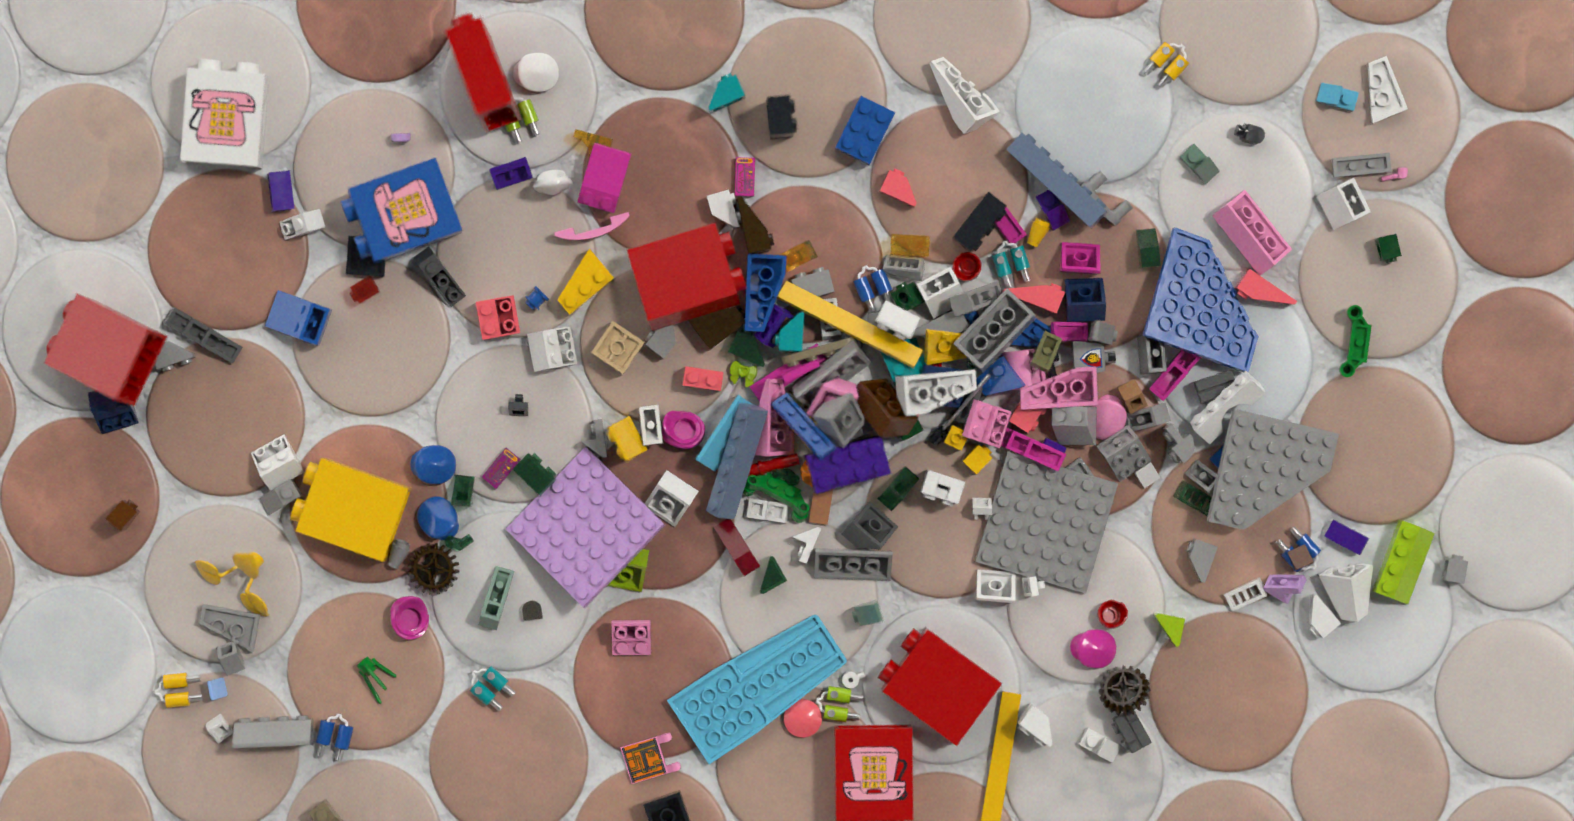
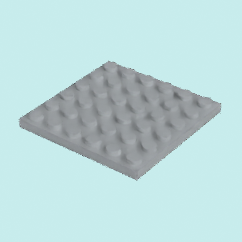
M1007 451L992 502V515L988 517L975 562L1026 577L1036 576L1037 580L1086 594L1118 483L1064 467H1060L1058 472L1025 456Z

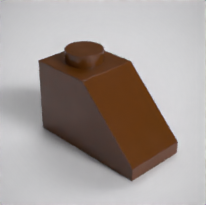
M130 499L128 501L122 500L105 520L119 531L126 530L140 513L137 509L138 505Z

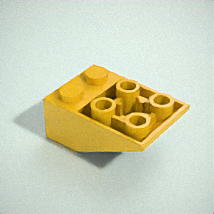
M630 416L608 427L610 431L607 432V435L611 442L617 443L619 448L616 451L621 460L625 458L628 461L648 450L646 445H643V439Z

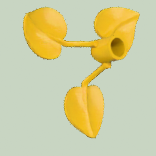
M235 553L232 556L235 566L224 573H218V569L209 562L195 561L201 576L214 585L220 584V578L238 568L242 570V572L250 577L245 593L240 595L243 605L252 613L260 614V616L267 617L270 615L264 601L258 595L249 591L253 580L259 576L258 568L264 563L263 558L258 553Z

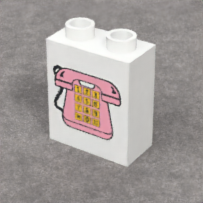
M199 59L198 68H187L180 161L185 163L262 169L269 76L260 73V64L237 62L236 71L221 70L222 61Z

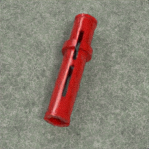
M795 453L768 461H757V463L751 465L748 476L759 474L762 476L770 471L800 465L798 455Z

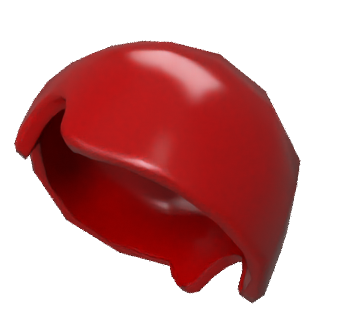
M971 252L961 253L954 259L952 270L958 279L972 281L981 272V260L976 254Z
M1108 600L1099 607L1097 618L1104 627L1115 629L1122 626L1127 620L1128 610L1123 602Z

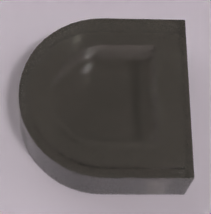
M530 600L524 604L522 609L524 621L543 619L542 607L539 602Z

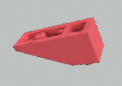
M1247 269L1235 287L1238 290L1237 294L1245 300L1249 298L1290 305L1297 303L1295 299L1251 269Z
M1051 283V286L1009 288L1019 300L1057 314L1065 294L1064 291H1061V286Z

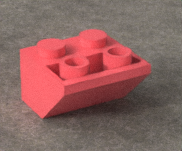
M514 295L476 302L482 340L521 333Z

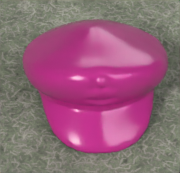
M670 411L665 415L662 423V438L667 444L682 449L694 448L704 438L705 425L701 418L694 413Z
M405 596L398 598L393 603L390 618L394 632L405 640L420 638L426 632L429 624L428 611L422 599L414 596Z
M1100 629L1088 630L1076 635L1072 639L1070 651L1073 657L1084 666L1103 668L1113 661L1116 655V642L1107 631Z

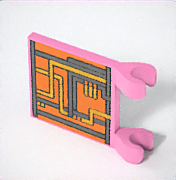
M668 732L621 747L632 784L681 769L680 762L666 765L660 747L661 743L672 739L671 733Z

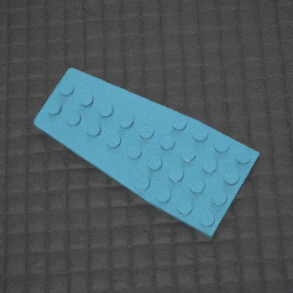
M814 614L718 666L667 701L708 764H711L762 730L846 664L847 659L819 616Z

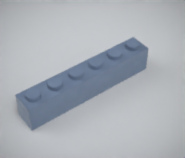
M1021 133L1006 150L1092 229L1107 213L1104 209L1106 205L1099 198L1095 201L1090 196L1092 192L1085 185L1081 188L1076 183L1078 179L1071 172L1067 175L1062 170L1064 166L1057 159L1053 162L1048 157L1050 153L1043 146L1039 149L1035 145L1036 140L1029 133L1026 136Z
M739 403L706 509L707 512L717 518L735 519L768 414L767 410L758 405Z

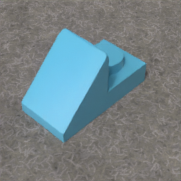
M1321 83L1316 102L1354 111L1359 92L1344 89L1343 86Z

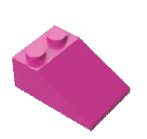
M594 143L577 202L614 213L619 202L631 153Z

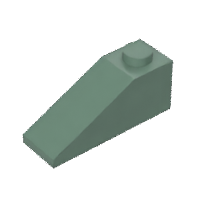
M499 566L495 567L478 625L497 630L514 575L513 570Z
M876 600L854 606L855 611L852 612L855 623L859 622L860 626L883 621Z

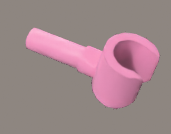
M1397 168V174L1381 177L1382 182L1391 179H1405L1408 175V169Z

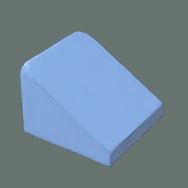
M224 678L213 679L207 682L212 700L228 695Z

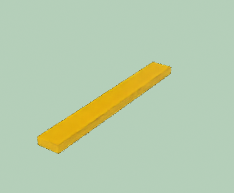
M788 281L785 282L777 296V299L912 368L915 367L923 352L922 349Z
M1002 691L981 821L1001 820L1021 694Z

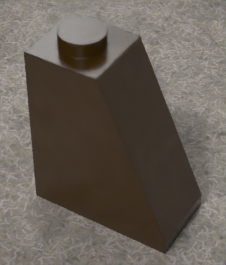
M732 307L688 321L711 350L745 324V313L741 308L737 310L736 307Z

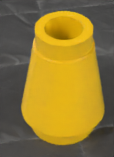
M1036 217L1035 221H1032L1027 243L1038 247L1050 230V223Z

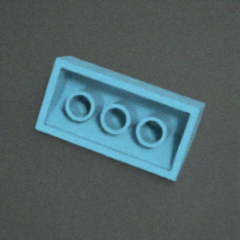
M739 395L696 458V460L713 471H716L717 468L719 469L739 403L752 404Z

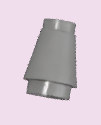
M396 539L392 543L388 562L390 567L399 568L410 551V544L408 542Z

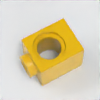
M951 425L943 442L962 451L967 437L962 436L964 430Z
M977 445L962 462L977 475L992 459L990 456L992 452L985 445L982 447Z

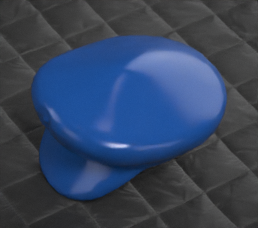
M430 445L421 448L412 456L410 467L413 474L422 482L442 484L450 480L454 475L456 459L448 448L440 445Z
M435 496L428 498L420 505L417 512V521L426 535L440 540H449L457 534L459 530L458 516L450 501L443 497Z

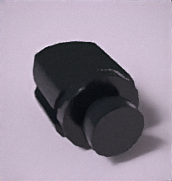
M1244 123L1243 126L1237 124L1234 135L1239 136L1240 140L1254 145L1261 143L1265 138L1264 129L1252 124Z

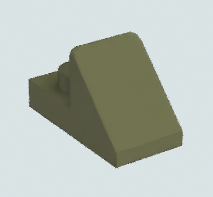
M1044 331L1034 351V357L1030 366L1048 373L1062 338Z

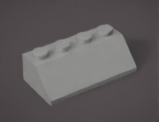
M1007 288L954 342V345L984 373L1036 319V316Z
M308 715L297 716V719H289V716H279L277 720H270V717H259L258 721H251V718H239V722L234 723L232 748L310 745L314 742L313 718L308 719Z

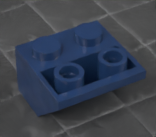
M97 390L88 392L90 410L102 434L139 423L133 405L115 400Z

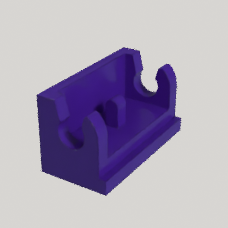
M526 157L489 169L497 190L533 178Z
M290 170L269 172L267 177L272 212L295 209Z
M774 304L764 332L756 331L754 336L762 344L774 348L775 344L772 343L774 335L780 329L785 318L793 319L794 315L790 314L789 310Z

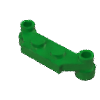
M1358 305L1350 306L1346 312L1347 317L1352 323L1347 360L1339 367V373L1343 377L1353 376L1355 369L1359 365L1367 363L1372 325L1366 322L1363 317V310ZM1353 309L1356 311L1355 316L1351 315ZM1345 366H1347L1349 369L1347 373H1344L1343 371Z
M769 472L762 476H748L743 491L744 495L751 496L756 490H759L793 508L791 517L795 522L802 523L806 520L809 505L805 503L800 493L801 489Z

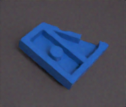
M1036 318L1011 345L1036 348L1044 331L1051 333V328Z
M1004 356L995 361L976 379L978 386L987 374L991 376L981 387L985 396L1025 386Z

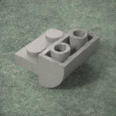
M1166 424L1162 428L1164 431L1162 435L1169 443L1173 442L1168 447L1171 451L1168 454L1174 462L1185 463L1190 459L1194 451L1193 438L1190 434L1181 436L1172 424Z

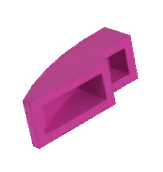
M1180 350L1166 367L1167 371L1159 375L1149 390L1164 401L1201 357Z

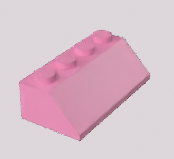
M1243 190L1212 215L1258 275H1262L1292 250L1246 190Z

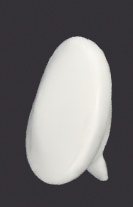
M530 53L523 56L516 63L513 69V77L518 85L529 91L544 92L551 89L557 83L559 67L556 61L545 53Z
M549 170L539 174L537 181L533 184V188L538 193L556 195L569 189L572 186V180L562 170Z

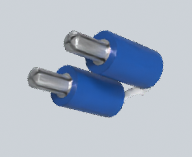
M866 265L862 267V271L858 274V280L853 281L861 302L866 301L870 313H873V311H876L872 298L875 297L867 277H860L865 272V268L867 270H875L871 277L879 295L883 294L886 301L892 304L894 301L889 291L893 289L883 269L869 268Z
M1293 526L1290 531L1297 538L1295 543L1298 546L1305 544L1312 559L1314 557L1316 559L1313 566L1295 570L1287 553L1294 548L1292 546L1288 548L1281 539H1278L1276 544L1283 551L1281 556L1295 572L1301 569L1304 571L1308 569L1314 570L1317 567L1316 562L1318 561V554L1321 549L1306 533L1302 535Z
M337 714L336 716L329 717L327 720H321L316 743H319L317 756L323 757L325 746L330 745L335 722L330 720L339 717L341 721L345 722V724L339 725L334 746L338 748L335 760L338 761L339 759L340 762L342 761L344 750L349 749L354 727L348 725V721L342 718V714Z

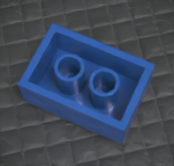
M860 96L835 149L870 165L895 112Z

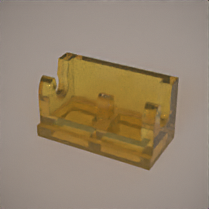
M891 234L890 255L929 257L930 236Z

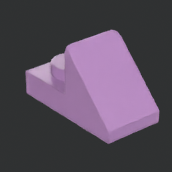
M1269 575L1264 585V591L1288 604L1292 594H1301L1306 578L1304 575Z

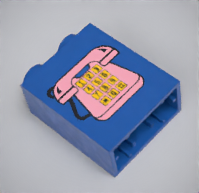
M436 157L348 188L350 198L340 201L348 223L358 220L363 234L354 237L361 259L371 256L374 265L462 233L461 224Z

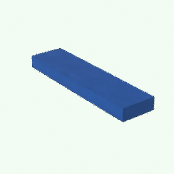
M788 393L772 402V407L819 460H822L835 450L834 444Z

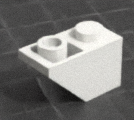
M729 190L708 195L707 199L712 216L734 228H739V223L742 220L739 211L735 212L733 206L737 204L734 193L730 194Z
M320 209L304 212L280 221L281 231L285 240L325 228Z

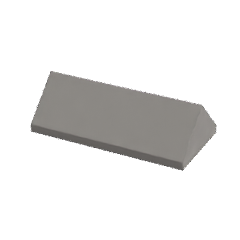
M852 340L792 386L794 395L799 401L810 408L824 383L837 378L848 381L867 367L871 361Z
M815 548L814 578L891 581L893 552Z

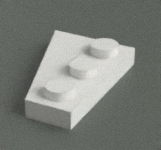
M1387 56L1368 63L1371 124L1408 108Z

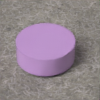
M392 133L391 140L393 142L410 141L411 135L410 133Z

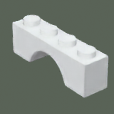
M1245 371L1228 388H1225L1215 400L1209 402L1202 412L1195 415L1190 423L1194 431L1207 443L1211 444L1224 432L1222 429V418L1227 410L1239 404L1252 406L1266 392L1262 385Z

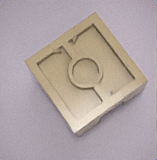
M612 321L591 353L624 374L645 342Z

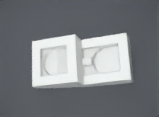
M749 498L746 517L787 523L789 506L784 503Z

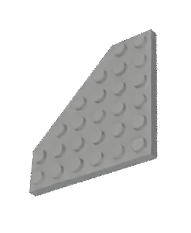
M1232 408L1207 521L1245 530L1331 471L1339 434Z

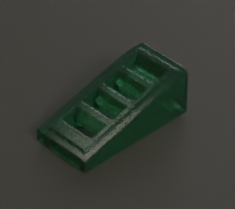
M1182 480L1173 497L1208 516L1212 497ZM1193 491H1195L1194 496L1192 497L1191 501L1189 502L1188 500H1189L1190 496L1192 495ZM1200 495H1201L1202 498L1200 499L1198 505L1196 506L1195 504H1196L1197 500L1199 499V497H1200ZM1206 499H1208L1209 501L1204 510L1201 509Z

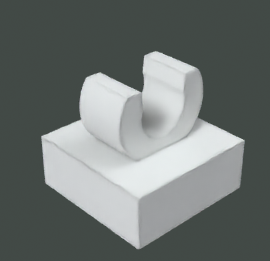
M972 498V513L975 519L978 520V515H985V520H988L989 515H992L991 498Z
M1036 576L1021 578L1024 597L1038 596V589L1045 588L1044 581H1037Z

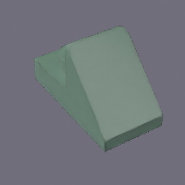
M1192 144L1180 156L1205 185L1220 172L1211 158L1207 157L1195 144Z

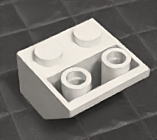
M1354 178L1317 195V199L1333 230L1371 212Z
M951 266L916 284L933 319L952 309L949 298L964 293Z
M885 301L875 322L878 323L877 327L886 332L890 329L895 332L894 336L905 340L906 338H911L920 318Z
M570 326L527 334L534 372L577 364Z
M285 434L251 452L260 477L270 491L304 473L301 463Z
M1030 703L1017 720L1018 728L1028 736L1032 733L1035 736L1034 740L1041 746L1045 747L1048 745L1051 747L1052 737L1049 717Z

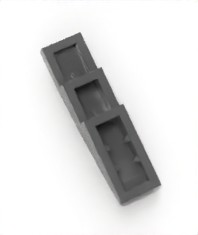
M174 306L164 324L231 363H234L243 348Z

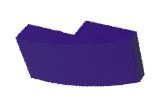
M1334 519L1324 537L1361 555L1370 539Z

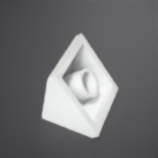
M977 569L975 599L1015 603V573Z

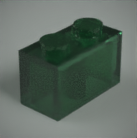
M528 453L513 470L541 496L557 480L554 477L556 473L549 466L545 468L541 464L543 460L536 453L533 455Z

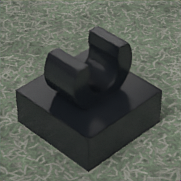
M515 394V402H509V415L528 416V402H523V394Z

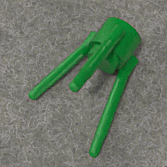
M367 656L357 667L377 702L381 704L382 701L368 677L371 675L383 690H387V687L374 673L377 669L375 666L394 678L397 675L380 664L375 658L371 660Z

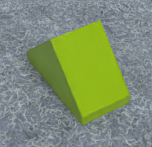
M1157 612L1153 614L1175 647L1180 646L1185 618Z

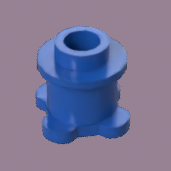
M535 286V290L528 297L525 296L528 299L525 303L532 310L535 308L539 310V307L545 301H548L549 298Z

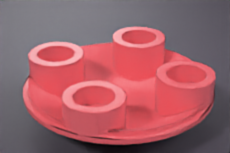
M800 699L784 713V724L787 730L797 737L812 736L818 731L822 723V714L819 707L810 700Z

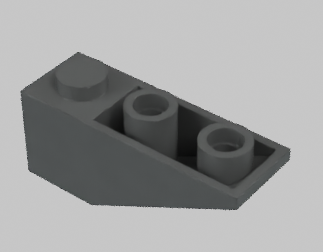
M429 246L414 257L418 266L450 307L466 296Z

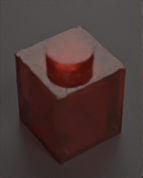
M368 276L351 286L350 289L352 291L349 294L354 302L358 301L359 304H363L381 292L372 276Z

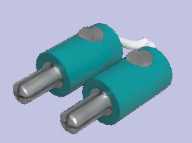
M1004 241L1002 246L997 249V254L992 255L998 277H1003L1005 286L1009 289V287H1012L1009 277L1012 271L1005 251L1001 253L999 251L1004 248L1005 244L1015 247L1010 249L1016 271L1021 270L1024 282L1030 281L1027 271L1030 264L1023 245L1017 247L1015 243Z
M492 666L488 670L484 668L479 671L474 670L471 680L473 687L470 689V692L486 706L490 703L496 710L500 711L503 706L494 699L496 695L479 680L474 684L475 674H480L484 671L485 673L482 677L498 691L503 689L511 697L516 692L506 684L508 680Z

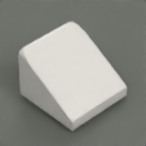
M1151 462L1134 472L1144 489L1160 479Z
M221 714L205 724L207 731L217 743L233 734V730Z

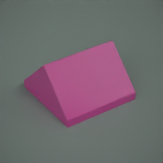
M1062 242L1060 272L1100 274V245Z

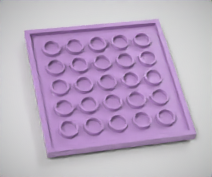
M585 447L506 530L583 608H586L656 536L665 524Z

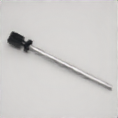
M989 374L986 375L977 386V389L970 394L944 426L939 425V431H935L930 436L929 441L933 445H937L943 439L942 434L946 435L948 433L947 427L991 377Z

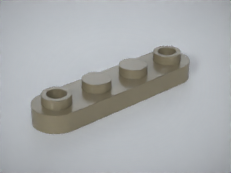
M850 337L781 357L783 365L787 364L788 367L798 365V360L806 359V362L815 360L819 354L824 353L825 357L836 353L835 350L843 348L852 340L856 343V339Z

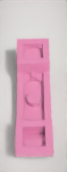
M627 212L610 217L612 225L576 235L573 227L554 233L556 237L561 239L589 240L614 231L625 223L630 215Z

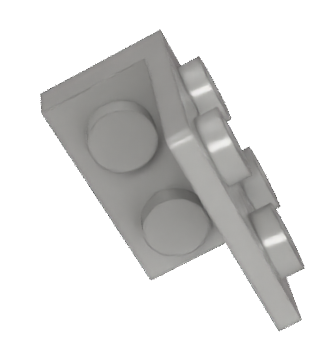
M1129 425L1097 445L1098 450L1107 460L1120 482L1151 462L1141 441Z

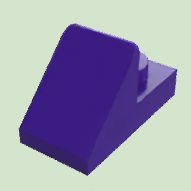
M1050 190L1035 197L1053 231L1070 222L1064 205L1061 204L1058 197Z

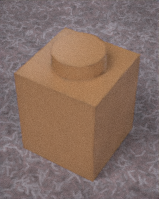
M1135 379L1117 387L1130 414L1148 406Z

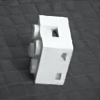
M927 470L920 492L924 493L923 497L935 501V497L942 499L941 503L953 506L954 503H959L965 482Z

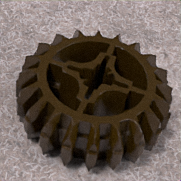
M427 543V550L420 546L419 548L422 553L416 550L413 552L417 558L410 557L409 560L414 562V565L408 564L407 567L413 568V571L408 572L409 576H415V578L410 580L411 583L416 580L419 582L415 586L416 589L422 585L424 586L422 592L425 593L426 589L429 588V594L432 595L433 589H436L437 594L441 593V587L445 592L448 591L446 584L453 587L454 584L450 580L456 581L458 577L454 576L453 573H459L460 570L454 569V566H458L459 562L453 563L452 560L457 556H449L452 552L451 549L444 552L445 545L438 549V543H435L434 549H432L431 544ZM432 553L429 564H419L424 555ZM438 554L447 560L449 567L439 564ZM432 563H434L435 567L443 570L435 571L436 574L433 575L432 570L424 567L432 566ZM418 570L428 573L429 583H426L420 577ZM439 573H449L445 581L435 584Z
M1123 665L1122 669L1119 670L1115 666V672L1109 670V676H1103L1105 682H1100L1101 689L1098 692L1101 695V702H1104L1103 705L1109 709V712L1113 713L1115 711L1118 716L1123 712L1124 716H1127L1130 711L1134 715L1135 709L1141 711L1140 705L1146 706L1145 700L1150 698L1148 693L1151 689L1148 686L1150 684L1149 680L1146 679L1144 673H1141L1140 669L1134 670L1133 666L1126 669V666ZM1127 679L1133 680L1139 685L1128 683ZM1125 685H1126V688H1127V689H1126V692H1124V695H1123L1122 692H1123V690L1125 689ZM1110 696L1121 698L1122 702L1115 701Z

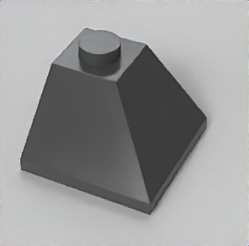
M869 502L848 525L842 535L855 547L880 550L898 526Z

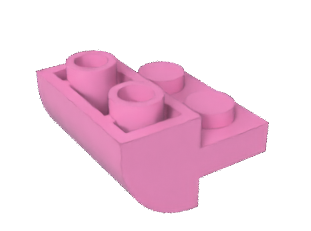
M1035 349L1002 353V357H1005L1025 384L1024 387L1012 390L1024 389L1046 380L1044 371L1030 366Z
M974 399L962 436L1000 448L1011 411Z
M612 620V655H651V620Z

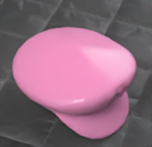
M1104 395L1099 398L1098 405L1091 406L1097 407L1096 438L1106 440L1125 427L1127 413L1121 400L1116 396Z

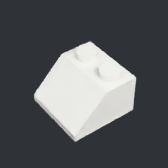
M666 470L645 502V505L654 514L675 527L699 491Z

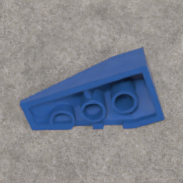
M748 254L745 331L764 332L786 275V255Z

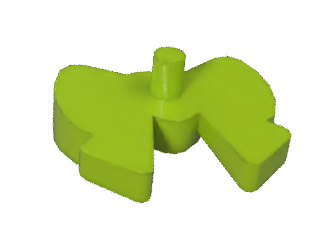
M736 360L730 367L732 375L730 379L736 384L740 376H745V387H749L754 384L753 380L756 378L758 371L757 366H745Z

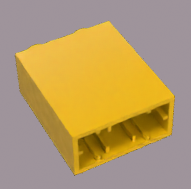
M321 458L319 464L310 462L303 478V484L311 486L306 501L297 498L290 516V520L298 522L296 532L382 562L386 561L412 488L328 458Z

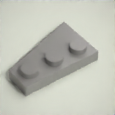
M203 604L200 624L230 639L232 642L235 641L236 644L250 652H254L260 614Z

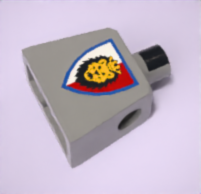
M1071 342L1073 369L1096 366L1097 373L1105 371V363H1116L1115 351L1104 352V344Z

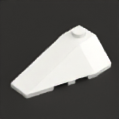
M944 57L929 63L952 119L963 134L977 130L999 114L1000 111L985 93L980 94L974 88L975 84L970 81L968 83L963 79L961 72Z
M975 370L895 377L897 397L905 416L926 414L936 407L977 389Z

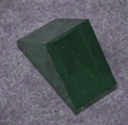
M455 476L451 505L472 506L475 476Z
M771 555L760 589L762 594L787 581L775 557Z

